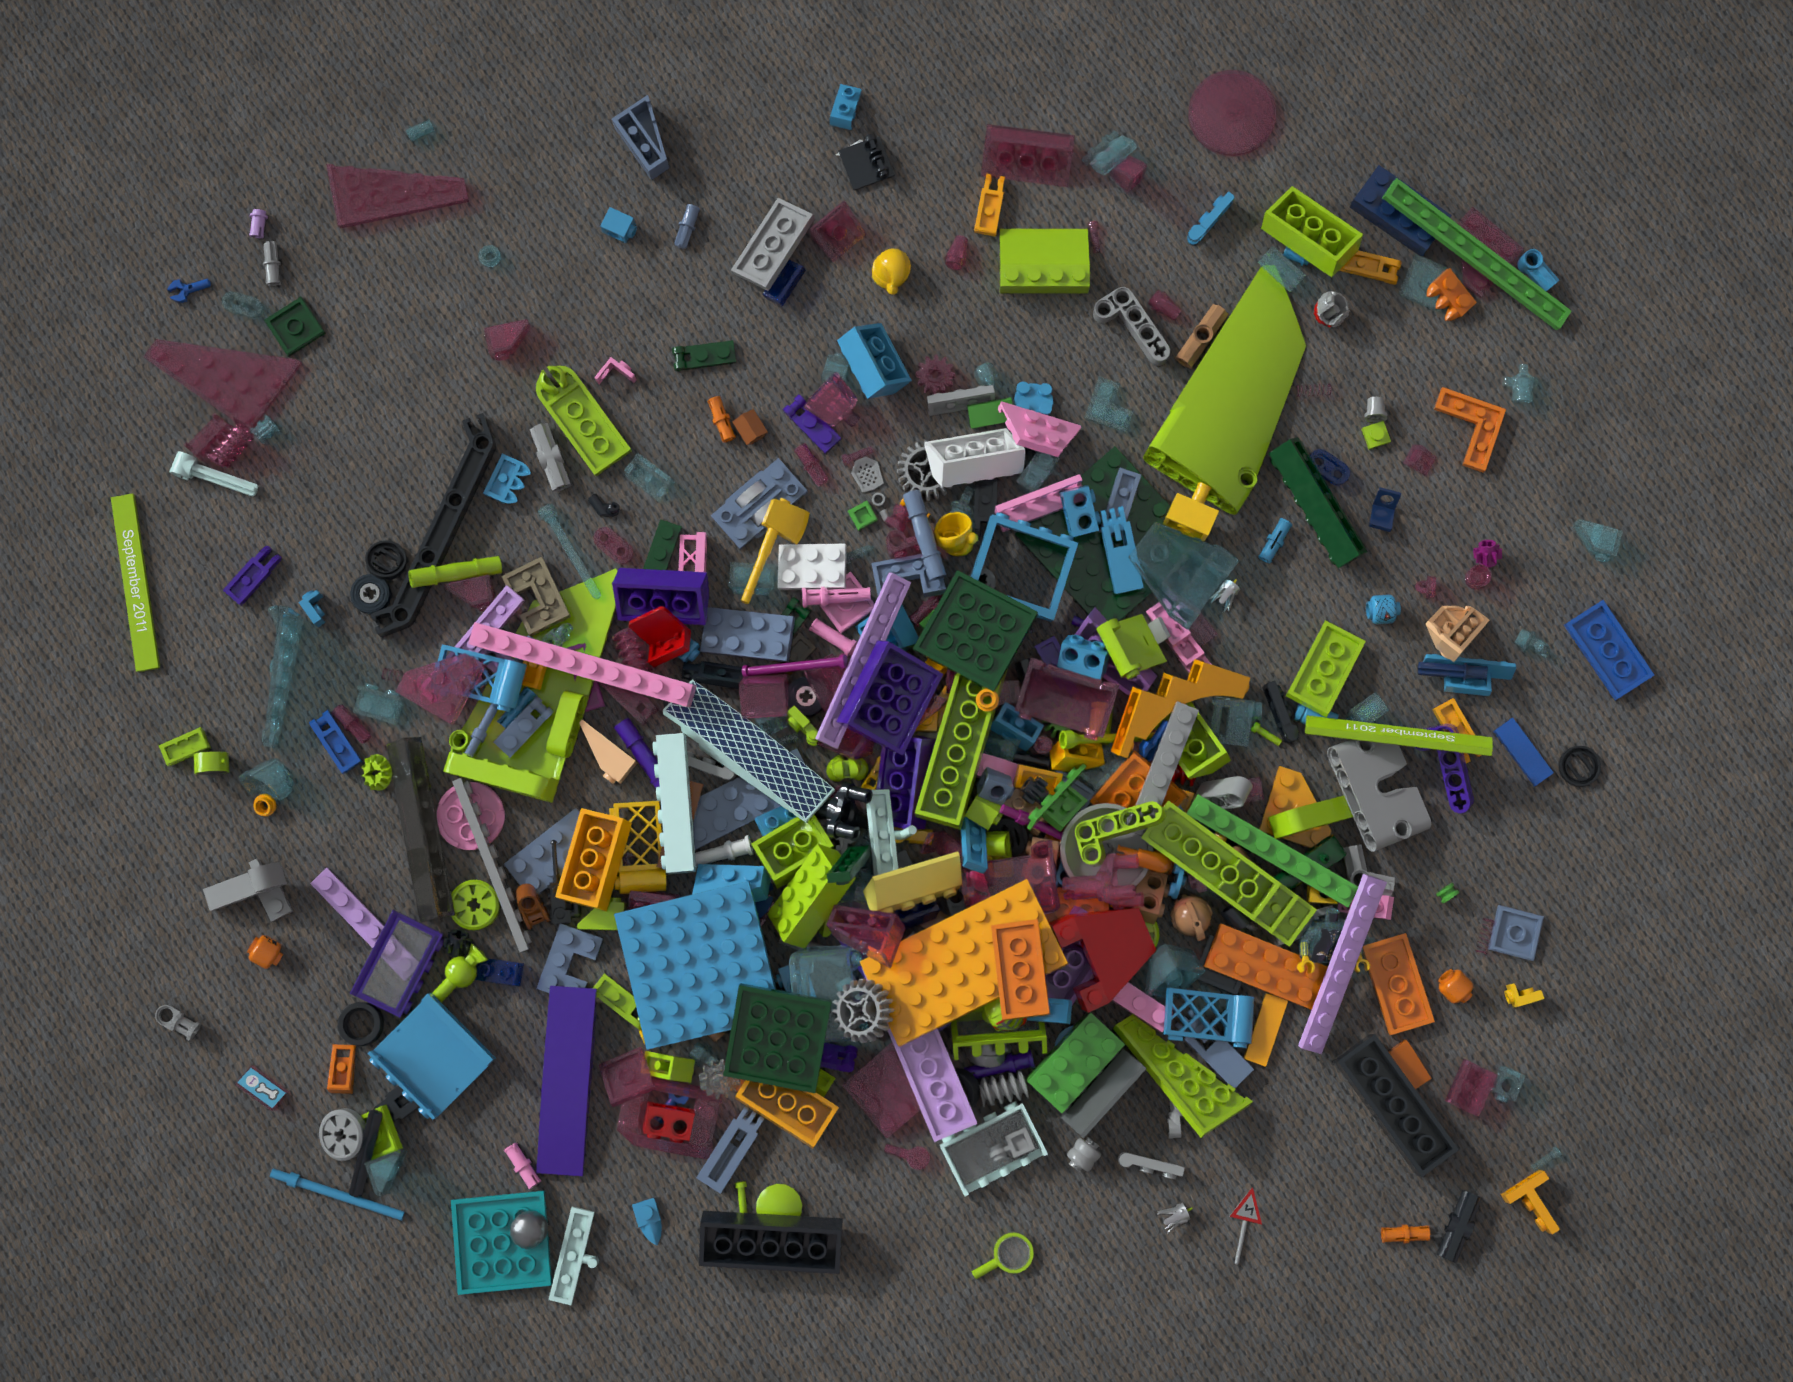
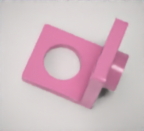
M612 357L594 377L600 385L612 368H614L633 383L637 380L635 375L630 372L631 368L625 362L620 361L618 363Z

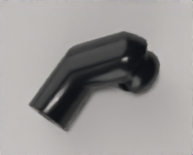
M593 494L588 498L589 503L599 516L615 517L618 515L620 510L618 503H603L597 494Z

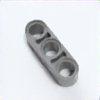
M1241 776L1202 782L1191 803L1199 794L1223 809L1239 808L1244 805L1253 785L1248 779Z

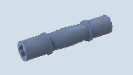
M920 490L903 494V499L909 514L908 518L912 520L915 536L923 555L921 559L924 562L929 581L944 578L947 574L941 559V552L937 549L935 537L927 518L928 511H926Z

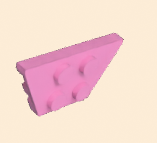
M1001 401L998 406L999 412H1004L1007 418L1005 424L1008 430L1011 431L1016 445L1055 457L1060 456L1065 447L1069 445L1081 429V425Z

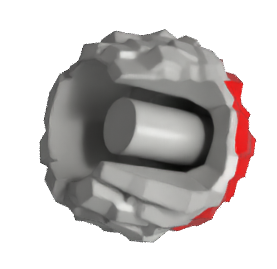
M1336 291L1324 293L1315 305V319L1319 324L1326 325L1329 328L1340 326L1345 318L1349 316L1348 301L1341 293Z

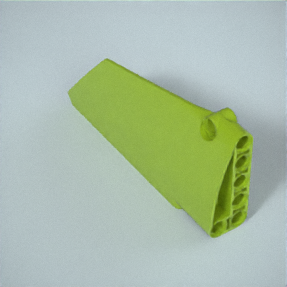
M1275 265L1260 267L1169 412L1170 414L1143 456L1147 464L1195 492L1198 482L1210 486L1211 490L1206 500L1232 515L1238 514L1257 483V475L1306 348L1298 320ZM1241 480H1246L1249 485H1244Z
M615 568L578 585L559 591L571 617L532 637L536 640L564 648L585 643V652L583 647L574 651L601 658L616 610L612 582L618 570ZM538 600L532 602L528 611L540 605ZM522 621L515 634L526 637L529 634ZM547 667L541 690L528 688L542 700V704L550 707L554 712L511 758L493 743L505 729V727L497 722L506 712L502 710H497L486 731L487 736L484 742H480L473 757L464 754L472 740L471 735L474 729L478 728L491 704L478 700L463 728L454 731L449 737L451 751L448 754L443 772L553 803L566 758H569L573 752L580 729L579 722L583 719L594 680L578 675L575 680L571 673ZM488 682L482 695L490 698L492 687ZM522 685L520 693L523 691L524 685ZM535 709L530 713L535 719L540 715ZM465 737V744L461 746V740Z

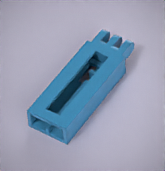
M1123 506L1118 507V517H1116L1114 508L1109 509L1111 518L1108 519L1106 511H1100L1103 527L1100 528L1114 593L1118 594L1144 588L1130 521H1126ZM1115 532L1116 541L1123 539L1124 546L1114 548L1111 533Z

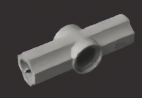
M548 423L534 426L530 429L531 436L538 451L536 452L543 471L546 472L552 491L557 492L567 489L571 484L563 465L564 459H562L561 451L554 441Z

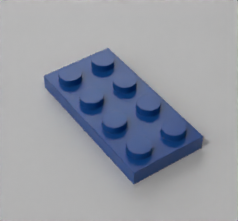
M1604 600L1564 624L1614 700H1617L1654 676V673Z

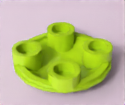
M774 1184L761 1192L757 1199L756 1212L757 1214L801 1216L802 1202L798 1193L790 1186Z

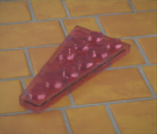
M326 164L337 224L340 229L469 202L464 178L439 175L435 177L420 173L407 174L401 171L373 168L359 169L354 166L340 167L334 166V164Z

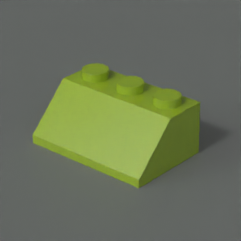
M1188 702V703L1185 704V705H1188V706H1190V707L1195 708V706L1192 704V702ZM1172 712L1168 714L1163 720L1169 721ZM1199 712L1178 762L1189 779L1212 774L1231 761L1227 751ZM1163 720L1154 728L1155 731H1157Z

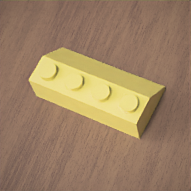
M957 851L873 876L863 891L872 917L878 915L886 917L893 914L894 910L902 909V911H906L915 907L917 903L923 902L926 905L934 902L937 897L944 896V898H949L956 895L962 885L959 852Z

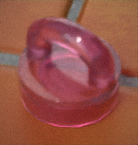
M1427 576V581H1418L1415 584L1416 591L1426 593V598L1434 599L1436 577Z

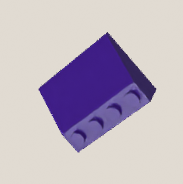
M877 640L836 722L893 752L903 755L943 673L891 642Z

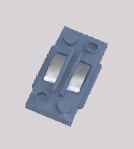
M778 458L764 471H759L726 499L725 504L715 511L711 517L741 550L752 539L760 538L767 532L768 528L761 523L771 500L783 498L794 505L808 491Z

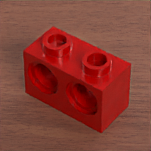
M648 1101L642 1128L643 1133L652 1139H660L663 1136L669 1137L670 1141L676 1143H683L684 1140L690 1141L695 1112L691 1108ZM659 1116L663 1119V1122L659 1126H653L650 1124L652 1118ZM676 1121H684L686 1123L685 1127L682 1130L674 1129L673 1125Z

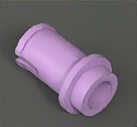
M253 209V212L250 213L252 221L249 236L264 238L265 219L267 220L268 216L264 210Z

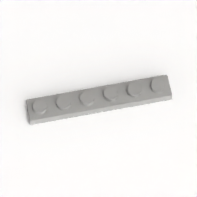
M1178 701L1175 703L1136 805L1151 801L1162 805L1199 710ZM1153 808L1152 813L1148 815L1155 818V814L1158 811ZM1135 814L1131 815L1128 826L1135 824L1137 820ZM1147 828L1132 833L1142 836Z

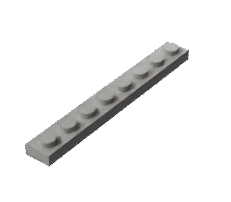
M464 778L452 781L518 950L522 952L530 949L529 944L532 943V938L529 931H524L522 927L523 916L519 908L515 909L513 904L515 895L512 888H507L504 879H507L506 872L503 866H498L496 858L499 857L494 844L490 845L487 838L490 836L489 829L486 823H481L479 817L482 815L478 803H474L472 800V786L469 781L465 782Z

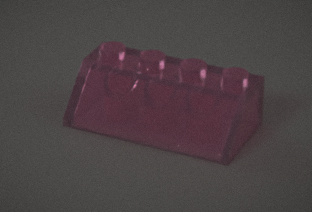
M987 124L981 176L986 177V174H991L993 178L1003 176L1008 180L1068 187L1075 135Z

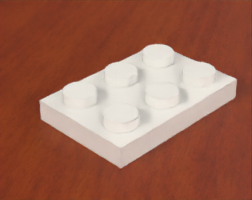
M779 545L778 589L802 590V588L806 587L809 590L820 589L824 586L827 590L846 589L847 545Z

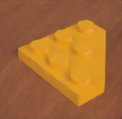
M1282 766L1278 767L1259 830L1274 836L1268 817L1294 808L1317 803L1302 773ZM1327 824L1282 837L1281 839L1312 848L1329 836L1331 829Z

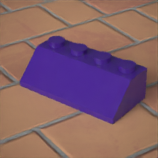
M633 568L618 569L612 582L618 620L631 621L663 606L683 624L706 625L709 600L707 572Z
M913 735L903 755L882 746L876 790L889 789L894 827L905 829L913 825L917 830L925 829L926 820L917 818L915 810L936 742L935 738Z

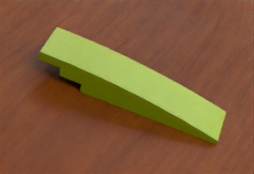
M1168 800L1163 807L1166 811V818L1163 823L1147 828L1141 838L1290 947L1317 909Z

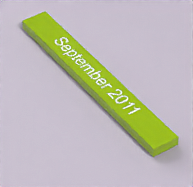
M132 493L111 497L136 672L159 669L160 662L135 495Z
M1306 716V734L1492 756V737Z

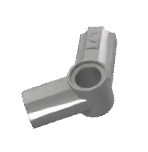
M1362 844L1345 847L1344 850L1347 854L1343 857L1347 880L1354 884L1353 878L1356 874L1361 876L1366 874L1387 882L1382 895L1392 896L1395 877L1367 872Z

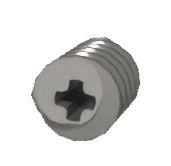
M1017 1071L1016 1078L1012 1072L1008 1073L1007 1080L1003 1074H999L998 1082L994 1076H990L989 1083H987L984 1077L981 1078L979 1087L983 1107H985L986 1100L989 1101L991 1106H994L995 1098L998 1099L1000 1104H1003L1004 1097H1007L1008 1101L1012 1102L1013 1095H1016L1020 1101L1022 1093H1025L1029 1099L1026 1079L1021 1071Z

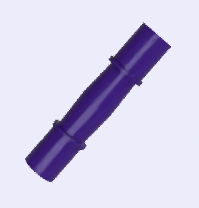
M630 718L621 721L614 729L625 743L626 748L631 750L641 768L651 779L650 783L655 788L660 787L659 778L655 777L654 765L658 764L656 756L643 741L644 737L638 732Z

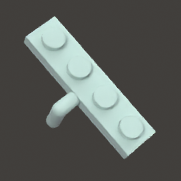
M889 789L872 790V800L866 804L874 876L898 869L895 840H904L917 832L916 827L913 825L904 830L894 831Z
M571 1207L549 1296L551 1301L572 1305L582 1263L588 1264L590 1268H595L599 1263L598 1257L585 1254L595 1214L594 1211Z

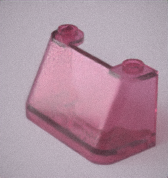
M1031 658L1015 711L1019 713L1018 717L1029 721H1031L1032 717L1083 732L1085 733V738L1097 741L1098 737H1104L1119 684L1109 681L1101 682L1100 679L1087 677L1051 664L1046 665L1041 660Z
M1052 840L1038 841L1031 846V855L987 861L988 869L983 874L963 867L961 852L962 892L966 909L1028 879L1044 914L1054 913L1060 908Z

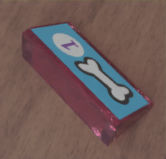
M253 1065L235 1083L237 1087L271 1111H275L289 1092Z

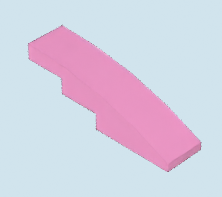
M1165 599L1146 611L1151 621L1162 617L1171 636L1165 641L1188 673H1190L1194 659L1211 664L1205 657V652L1191 636L1189 629Z

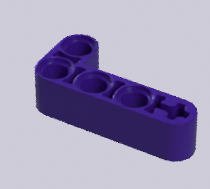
M1453 724L1423 728L1434 731L1447 729L1451 733H1459L1457 727ZM1415 747L1417 750L1420 751L1430 750L1427 748ZM1437 750L1449 805L1454 812L1464 813L1474 804V796L1464 753L1453 752L1456 754L1457 760L1455 763H1452L1447 759V752L1452 751ZM1453 774H1458L1461 777V785L1453 783ZM1461 797L1462 800H1466V804H1458L1457 800Z

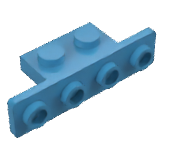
M1426 654L1423 662L1458 665L1467 663V665L1488 666L1486 681L1477 679H1466L1463 681V678L1444 677V692L1490 696L1492 692L1491 678L1511 680L1516 670L1515 663L1505 661L1497 662L1458 657L1453 662L1438 654Z

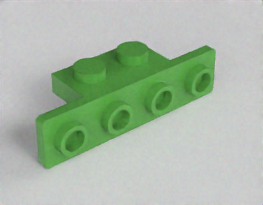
M1084 763L1078 769L1074 767L1066 776L1068 780L1066 782L1062 780L1053 790L1055 794L1053 796L1051 794L1047 795L1041 803L1043 806L1041 809L1037 807L1028 817L1031 821L1026 828L1031 830L1043 818L1061 832L1069 821L1084 807L1088 800L1071 787L1087 767Z

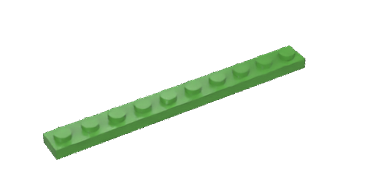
M1398 178L1392 182L1382 197L1385 201L1555 330L1562 327L1571 313L1569 308Z

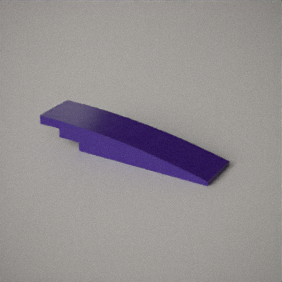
M550 986L536 1173L583 1176L595 1045L597 989Z

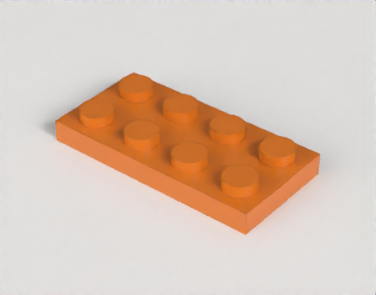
M1034 919L991 925L1002 1020L1051 1015L1039 920Z
M1400 934L1364 945L1362 952L1364 959L1370 964L1368 971L1389 1035L1435 1022L1407 934Z

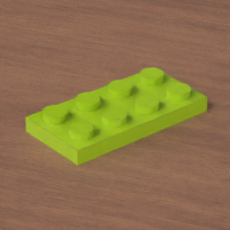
M1325 620L1286 697L1327 717L1366 641Z

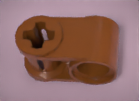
M531 884L520 885L516 890V898L527 928L530 930L533 928V925L543 921H551L547 908L541 901L536 888Z

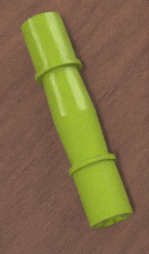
M499 556L481 559L474 558L473 561L451 563L437 567L431 565V567L409 570L408 574L411 587L416 588L438 585L441 582L458 581L472 577L478 579L483 576L501 574L502 565Z

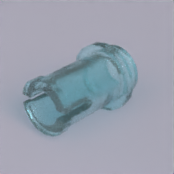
M429 118L411 127L409 125V128L405 130L411 142H418L417 139L435 132Z

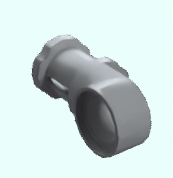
M163 1005L155 1013L156 1021L160 1025L173 1032L176 1030L186 1036L188 1041L195 1037L201 1026V1023H195L184 1017V1013L178 1011L172 1005ZM166 1008L170 1009L173 1013V1017L169 1022L164 1021L161 1017L162 1011Z
M1171 1100L1170 1112L1168 1113L1169 1118H1167V1123H1169L1168 1136L1169 1139L1181 1138L1180 1116L1183 1115Z

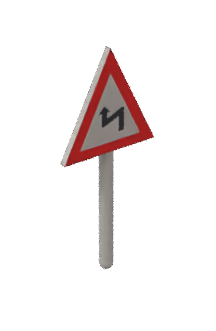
M1253 1187L1229 1216L1243 1220L1235 1257L1236 1265L1240 1261L1247 1222L1262 1225Z

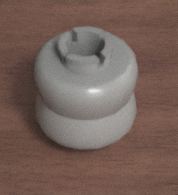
M1087 1137L1086 1141L1082 1138L1077 1139L1074 1147L1067 1153V1157L1071 1160L1068 1164L1079 1172L1082 1169L1087 1172L1090 1171L1094 1162L1101 1157V1153L1097 1150L1100 1146L1089 1137Z

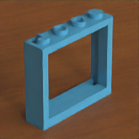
M1002 513L992 514L989 518L971 577L979 580L996 524L1068 548L1049 609L1008 596L1037 611V618L1049 622L1053 621L1078 543L1074 542V538L1069 535L1061 534L1059 537L1053 535L1052 530L1039 527L1038 530L1030 527L1031 523L1023 520L1014 522L1009 520L1008 515Z

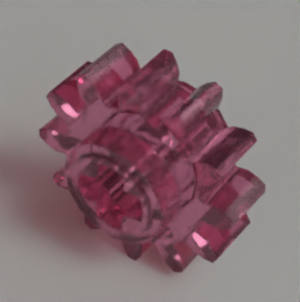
M935 354L934 360L931 361L926 356V364H918L919 369L922 370L916 372V377L921 378L918 380V386L925 384V393L929 389H933V395L937 393V389L945 393V385L952 387L953 383L949 379L955 378V373L949 372L953 369V364L946 365V357L939 361L938 355ZM933 371H938V378H933Z

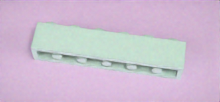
M684 733L656 735V742H653V753L658 757V764L654 765L655 777L659 778L660 787H656L657 801H661V810H658L659 824H663V833L659 834L661 847L664 846L665 855L661 856L662 869H666L667 874L696 872L686 735Z

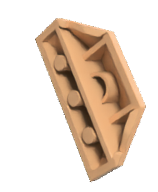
M1441 606L1427 621L1426 626L1435 647L1440 651L1441 655L1455 662L1490 620L1471 606H1466L1465 609L1459 606Z

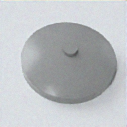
M1110 803L1089 806L1078 812L1063 831L1060 841V857L1063 868L1068 877L1078 887L1089 893L1101 896L1122 894L1135 887L1148 871L1146 868L1135 866V863L1115 859L1116 853L1124 854V852L1117 851L1118 844L1136 850L1142 848L1153 851V846L1135 833L1102 841L1106 860L1099 867L1090 866L1081 858L1075 836L1076 826L1083 821L1126 809V807ZM1129 815L1127 818V824L1130 820L1131 815ZM1113 821L1105 824L1106 832H1111L1114 829ZM1088 827L1083 831V838L1088 839L1091 837L1092 829ZM1097 849L1089 853L1090 861L1098 858Z

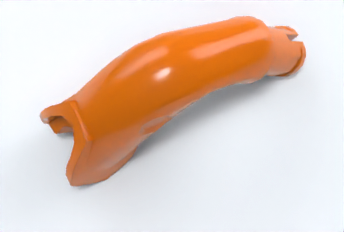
M1118 844L1117 851L1124 852V854L1116 853L1115 859L1135 863L1137 867L1166 875L1172 873L1174 862L1158 850L1149 851L1142 848L1136 850Z

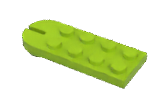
M547 366L559 387L556 388L544 370H542L536 383L537 396L596 477L632 452V450L572 369L566 366Z

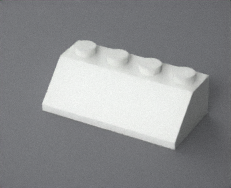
M1007 428L925 442L932 476L941 487H952L953 485L963 483L970 484L974 481L992 480L996 477L1013 476L1014 474L1023 473L1025 448L1016 445L1012 437L1013 435Z

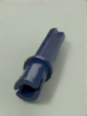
M1419 662L1418 675L1463 678V681L1466 679L1486 681L1488 666L1467 665V663L1458 665Z

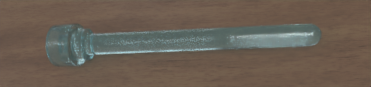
M552 503L545 505L538 510V515L542 521L550 524L592 597L599 599L601 593L559 524L555 506Z

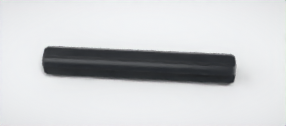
M376 1109L370 1110L368 1113L361 1148L349 1188V1195L353 1197L362 1196L383 1115L382 1112Z

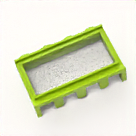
M983 1007L951 1022L954 1060H959L958 1047L972 1046V1055L979 1057L982 1054L981 1045L995 1044L996 1054L1003 1055L1005 1053V1043L1018 1042L1019 1052L1027 1053L1028 1041L1041 1040L1042 1054L1047 1053V1036L1044 1022L1026 1021L1024 1025L1016 1030L996 1031L990 1023L983 1020Z

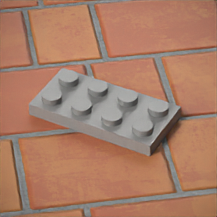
M777 198L731 269L733 274L769 291L815 220L814 215Z

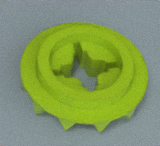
M379 754L366 758L365 764L361 766L364 770V774L361 777L366 779L364 785L370 786V790H384L392 779V768L389 761ZM375 770L381 772V773H378V774L375 775V776L372 775L373 771H375Z

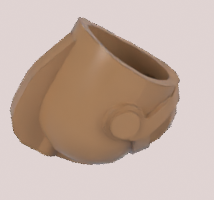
M1191 893L1190 896L1182 894L1181 899L1178 900L1177 898L1174 902V907L1170 914L1171 923L1181 934L1189 937L1195 936L1197 941L1205 939L1204 932L1210 926L1213 912L1206 900Z

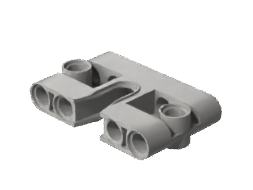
M1350 739L1328 748L1327 755L1368 850L1371 852L1377 851L1431 828L1430 816L1417 787L1395 789L1387 793H1382L1378 789L1379 781L1392 776L1407 765L1399 745Z

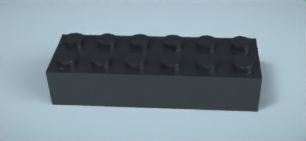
M1369 1034L1333 1060L1416 1176H1425L1459 1151L1376 1034Z
M703 1211L700 1221L699 1266L840 1274L843 1218Z

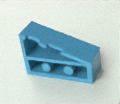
M698 864L692 895L750 881L754 900L759 902L768 898L771 878L764 866Z

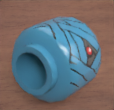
M1374 595L1370 601L1366 602L1367 619H1371L1374 624L1394 623L1397 615L1401 614L1400 602H1396L1393 595Z

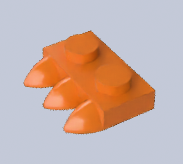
M1451 268L1446 269L1427 289V297L1440 295L1436 301V309H1444L1449 306L1445 314V321H1452L1462 317L1477 303Z

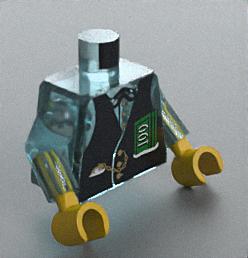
M1326 909L1325 919H1314L1311 922V926L1307 928L1299 939V955L1302 961L1298 964L1297 969L1300 973L1304 972L1305 964L1308 966V974L1315 970L1314 963L1330 962L1345 923L1344 919H1339L1340 911L1338 909ZM1361 949L1354 971L1357 973L1360 972L1359 963L1364 964L1365 971H1368L1370 968L1369 962L1362 958L1364 956L1363 949Z

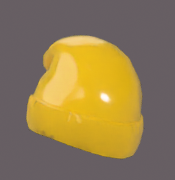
M891 248L882 252L874 260L872 266V278L875 283L886 289L890 295H895L898 292V287L908 279L911 264L909 257L900 249Z
M961 512L948 513L942 516L934 529L937 546L953 556L969 554L973 549V544L978 541V536L972 532L971 519L967 514Z

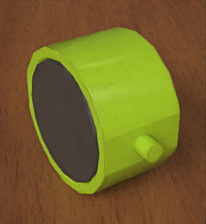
M201 752L193 755L194 774L218 775L230 772L228 752Z

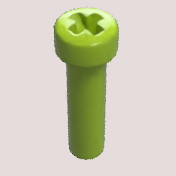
M1254 723L1251 732H1257L1277 746L1281 744L1282 740L1262 728L1260 723Z
M745 1181L735 1183V1188L738 1191L740 1213H747L745 1194L747 1184Z

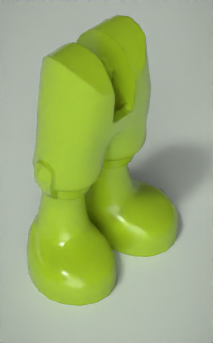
M850 754L848 760H845L843 755H837L828 763L826 769L828 778L834 782L842 781L844 778L862 780L869 771L867 762L856 754Z

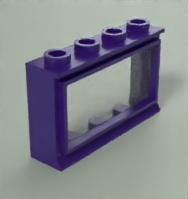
M393 909L350 994L399 1018L402 1013L407 1015L413 1003L409 1001L413 992L416 994L419 992L424 982L420 980L423 972H429L434 962L431 959L434 951L439 952L443 945L444 939L441 938L443 933Z

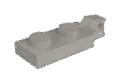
M255 859L249 862V865L252 869L261 866L262 863L260 860ZM281 887L258 895L271 922L293 912Z

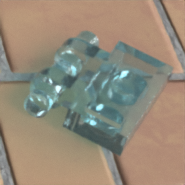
M1114 130L1111 134H1106L1095 148L1091 147L1082 158V161L1085 165L1090 163L1094 171L1105 176L1137 148L1134 140L1123 135L1120 136Z

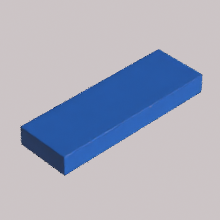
M1514 718L1509 719L1493 731L1533 786L1538 785L1554 773Z

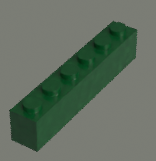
M1299 437L1289 439L1271 451L1269 455L1272 458L1273 466L1280 471L1283 476V483L1295 496V503L1306 514L1307 523L1315 529L1318 534V541L1321 545L1325 546L1329 553L1330 561L1337 568H1341L1367 553L1368 551Z

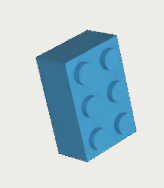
M882 323L855 326L837 340L841 347V352L846 357L851 371L856 376L867 399L892 395L912 381Z

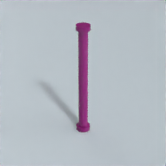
M842 654L836 658L754 667L743 665L742 675L744 679H749L755 675L838 666L840 668H847L848 659L845 654Z

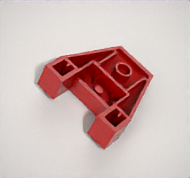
M1138 907L1068 914L1049 922L1061 948L1078 940L1081 943L1095 978L1073 987V991L1081 1009L1088 1013L1110 1003L1156 951Z

